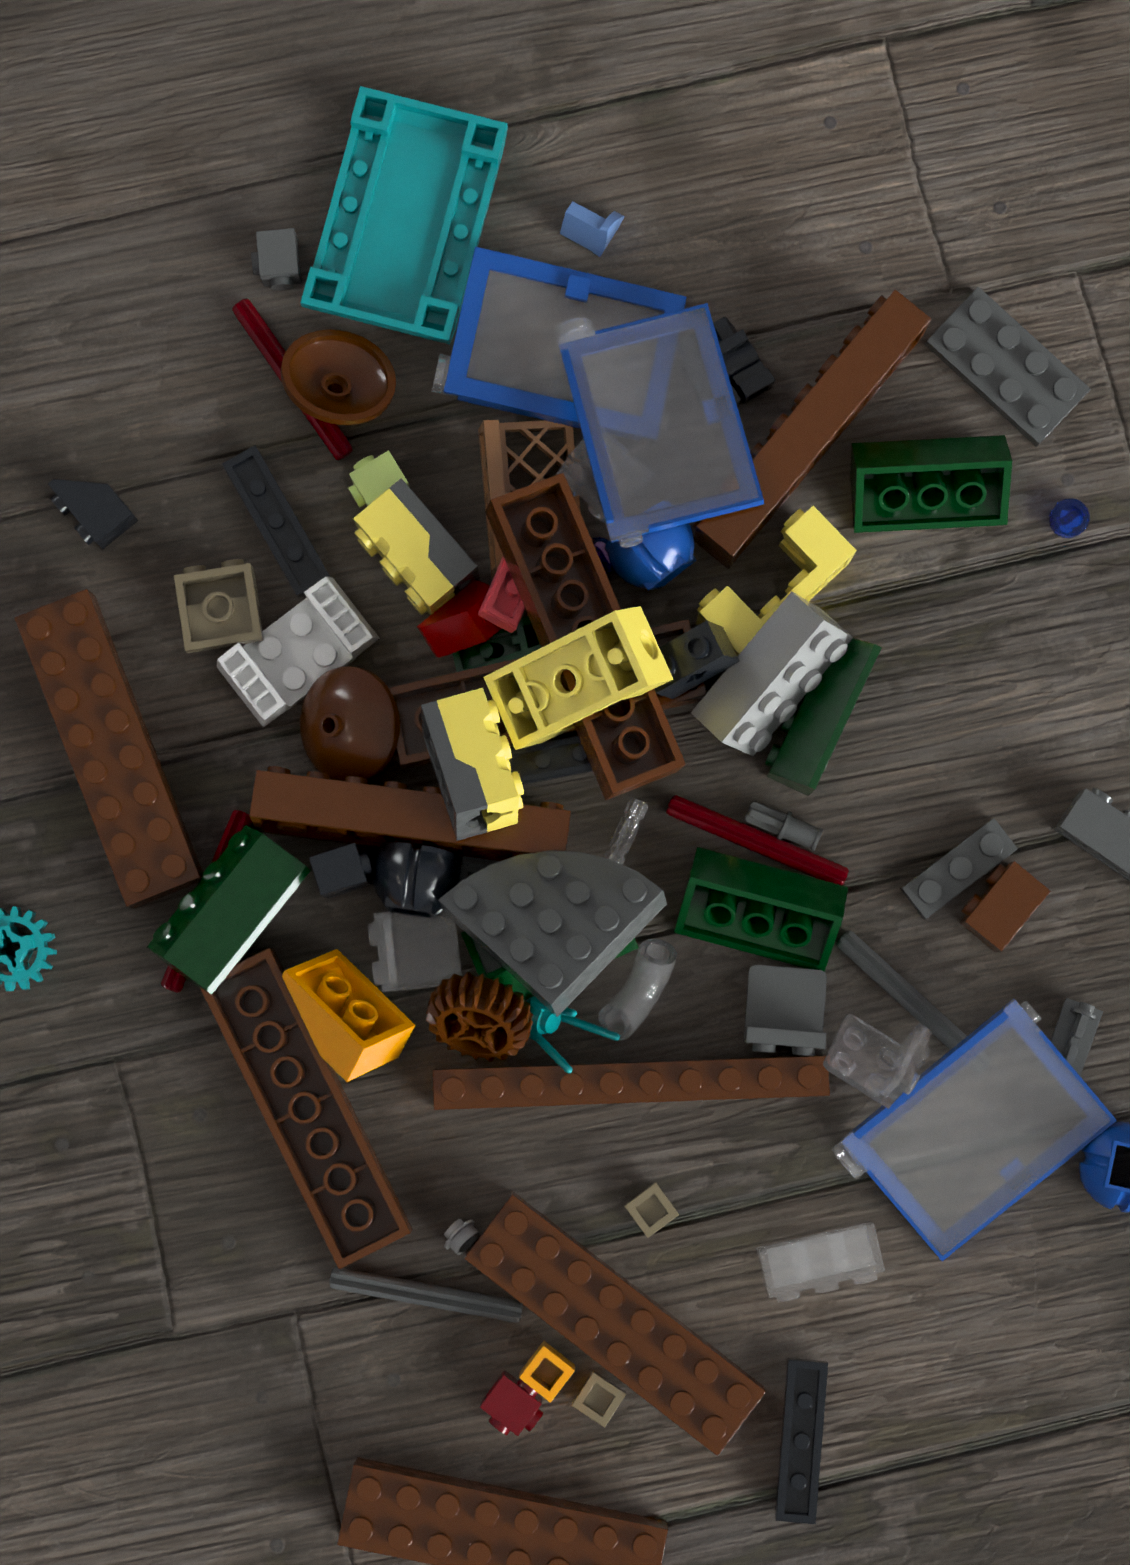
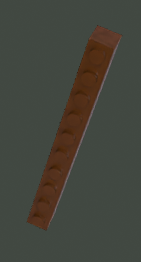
M825 1055L569 1064L573 1069L571 1073H566L559 1065L433 1070L434 1110L830 1096L828 1056Z

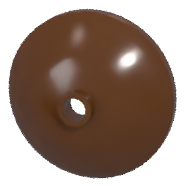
M319 330L301 336L289 346L281 365L282 384L292 402L308 415L331 424L355 425L378 417L390 405L396 388L395 371L385 353L366 338L347 331Z
M338 667L321 675L308 690L300 714L301 739L305 752L312 764L319 772L330 775L329 779L345 781V777L348 776L369 780L387 766L397 747L400 731L398 708L388 686L377 675L360 667Z

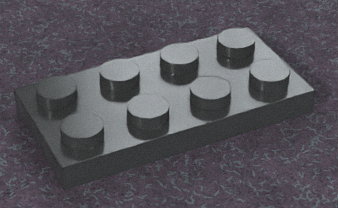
M980 287L973 291L925 343L936 356L1036 447L1091 390Z

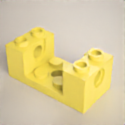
M814 506L805 513L801 509L797 510L784 523L785 527L781 530L784 539L780 542L779 547L802 570L789 582V587L785 590L787 595L782 600L777 595L774 596L759 611L760 614L757 616L729 586H726L721 592L714 588L699 603L700 607L697 609L699 614L696 625L708 620L722 626L737 656L791 592L810 601L850 563L857 550Z
M641 606L615 610L483 677L515 750L543 743L574 728L573 723L624 699L640 696L673 680ZM565 669L570 670L576 679V685L571 692L565 690L560 681L561 674Z

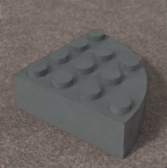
M543 851L522 854L493 863L463 879L438 900L449 918L556 1017L667 905L663 889L641 873L608 858L571 851Z

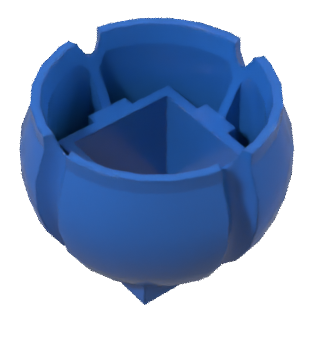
M663 502L649 509L643 514L670 508L673 506L669 502ZM690 523L613 543L609 540L604 547L610 564L617 575L627 583L647 590L664 587L697 561L693 556L695 543Z
M1119 1121L1112 1124L1081 1150L1085 1155V1159L1079 1162L1078 1169L1081 1182L1093 1200L1108 1209L1118 1206L1121 1212H1130V1188L1109 1184L1117 1145L1130 1148L1129 1122Z

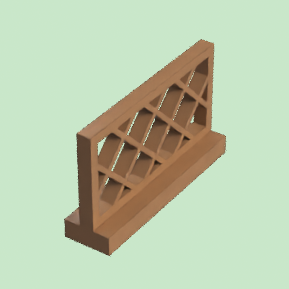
M483 420L478 433L485 511L491 499L517 490L510 484L509 474L517 465L534 479L532 482L534 484L545 480L543 476L555 463L567 473L568 485L580 511L573 427L546 420L499 423V420ZM547 430L564 431L565 446L557 455L540 441ZM530 431L541 432L537 436H534ZM520 432L531 443L520 456H517L506 446L505 433ZM534 445L552 460L540 474L522 460ZM564 452L566 453V463L560 458ZM507 456H508L512 461H514V463L509 467V469H508V458H507ZM486 515L491 579H493L503 554Z

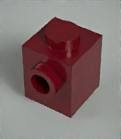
M506 1370L503 1371L480 1404V1408L491 1416L488 1420L489 1423L505 1435H508L511 1431L516 1436H519L524 1428L530 1432L544 1413L539 1409L542 1405V1398L537 1395L538 1393L520 1378L517 1380Z

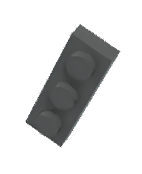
M993 818L903 886L901 891L925 920L1018 848L995 818Z

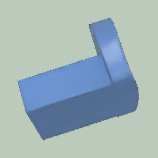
M572 201L565 212L560 234L600 257L618 230L624 216L613 211L605 219Z

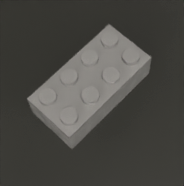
M791 592L737 656L739 662L727 668L692 710L691 714L722 743L754 756L756 752H760L770 743L772 733L778 726L793 716L797 709V704L804 695L819 685L822 680V674L831 663L838 661L845 654L848 648L847 644L853 637L821 608Z

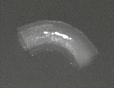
M647 939L643 941L639 946L633 967L617 994L599 1012L601 1027L618 1033L620 1035L619 1040L629 1038L647 1019L659 1001L669 982L677 959V951L671 944L660 939Z

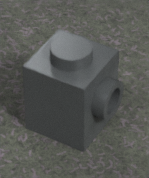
M295 229L256 231L258 252H251L252 269L254 275H260L264 287L270 286L272 290L282 291L293 288V284H301L299 244Z

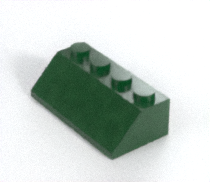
M1005 435L851 443L850 481L854 533L1007 525L1012 457Z
M853 638L847 644L848 648L845 654L838 661L831 663L822 674V680L819 685L804 695L798 711H795L793 716L785 721L780 729L787 733L781 747L773 744L764 765L770 767V770L766 777L807 796L816 789L882 647L876 644Z
M245 825L241 831H238L231 837L228 847L218 860L206 868L203 878L192 892L187 893L180 900L178 909L167 923L162 924L155 931L153 940L147 948L179 975L212 995L311 870L263 833Z
M697 847L674 933L807 969L825 972L844 917L848 887Z

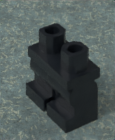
M723 317L713 324L738 408L740 402L745 404L770 390L776 380L769 369L765 368L756 350L748 341L744 330L742 329L737 332L732 323L726 317ZM694 334L680 341L677 344V350L683 363L680 371L685 380H687L705 416L702 402L714 399Z

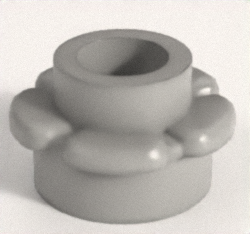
M462 1219L455 1221L444 1233V1236L448 1239L444 1247L447 1250L451 1248L457 1255L466 1252L480 1236V1232L474 1227V1221L471 1219L465 1222Z

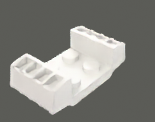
M324 577L306 590L304 594L307 598L262 631L264 641L247 643L243 647L238 642L217 659V668L263 728L302 701L312 684L321 675L334 668L349 665L358 655L380 639L337 582L331 577Z

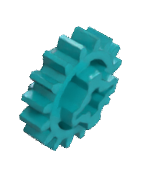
M14 906L10 911V916H8L4 909L0 908V962L6 964L9 972H12V975L0 972V985L4 981L6 991H14L16 982H18L22 990L30 989V978L36 982H42L44 979L39 971L42 968L51 970L53 968V965L46 961L47 955L57 954V950L49 948L47 943L56 938L55 934L43 932L48 922L43 919L36 923L33 922L36 912L28 910L22 917L21 908ZM14 923L26 926L33 934L26 936L20 934ZM10 940L14 943H20L21 949L15 951V956L6 954V949L11 947ZM38 950L36 959L30 967L28 961L33 951Z

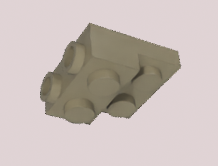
M233 559L222 562L221 568L206 570V566L203 565L190 566L183 569V574L174 575L186 653L234 646L238 642L240 644L264 641L258 607L260 604L256 578L251 563L244 564L243 559Z

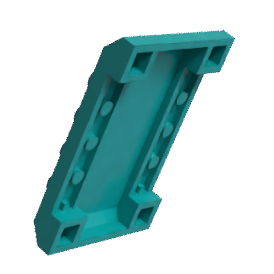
M360 86L350 121L351 130L314 265L313 267L310 266L300 302L301 306L450 345L460 315L474 249L479 244L501 163L508 123Z

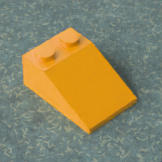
M338 949L284 970L282 978L320 1056L346 1082L399 1058L415 1024Z

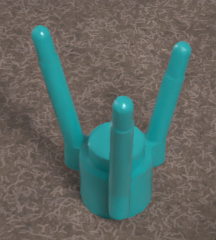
M535 996L527 1000L531 1004L530 1012L533 1014V1024L529 1038L536 1041L566 1073H571L572 1067L542 1036V1034L555 1032L561 1021L614 1041L620 1039V1035L616 1032L576 1018L577 1011L567 1007L556 1017Z

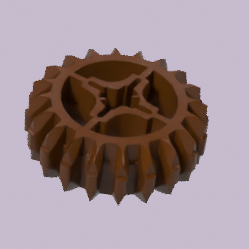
M466 972L463 977L453 974L450 979H442L440 985L435 987L428 1002L426 1021L429 1023V1031L436 1034V1041L447 1043V1050L455 1049L461 1053V1057L466 1054L473 1056L475 1061L481 1057L492 1062L495 1057L500 1060H506L508 1055L516 1056L519 1049L524 1048L531 1032L533 1014L530 1012L531 1004L523 1000V993L513 992L512 984L504 985L499 982L498 977L494 980L486 978L484 973L476 977L470 972Z

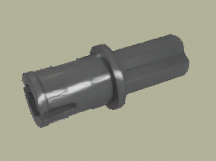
M753 801L750 804L745 815L747 823L777 835L779 840L785 838L809 848L813 852L823 832V829L820 827L817 828L792 817V812L790 811L785 814L757 801Z

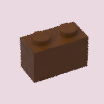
M1015 861L1008 863L1005 867L1000 863L985 880L990 886L980 897L975 893L961 910L965 917L961 920L960 924L994 952L1003 951L1051 892Z

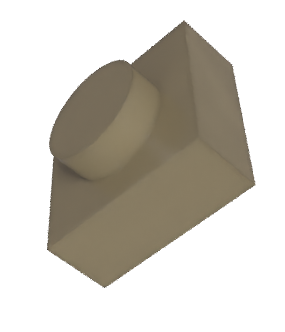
M656 1182L624 1205L647 1238L679 1216V1213Z
M593 1370L573 1400L572 1406L605 1428L626 1396V1392Z

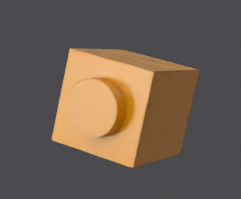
M544 1340L520 1371L519 1378L551 1403L574 1373L575 1364Z

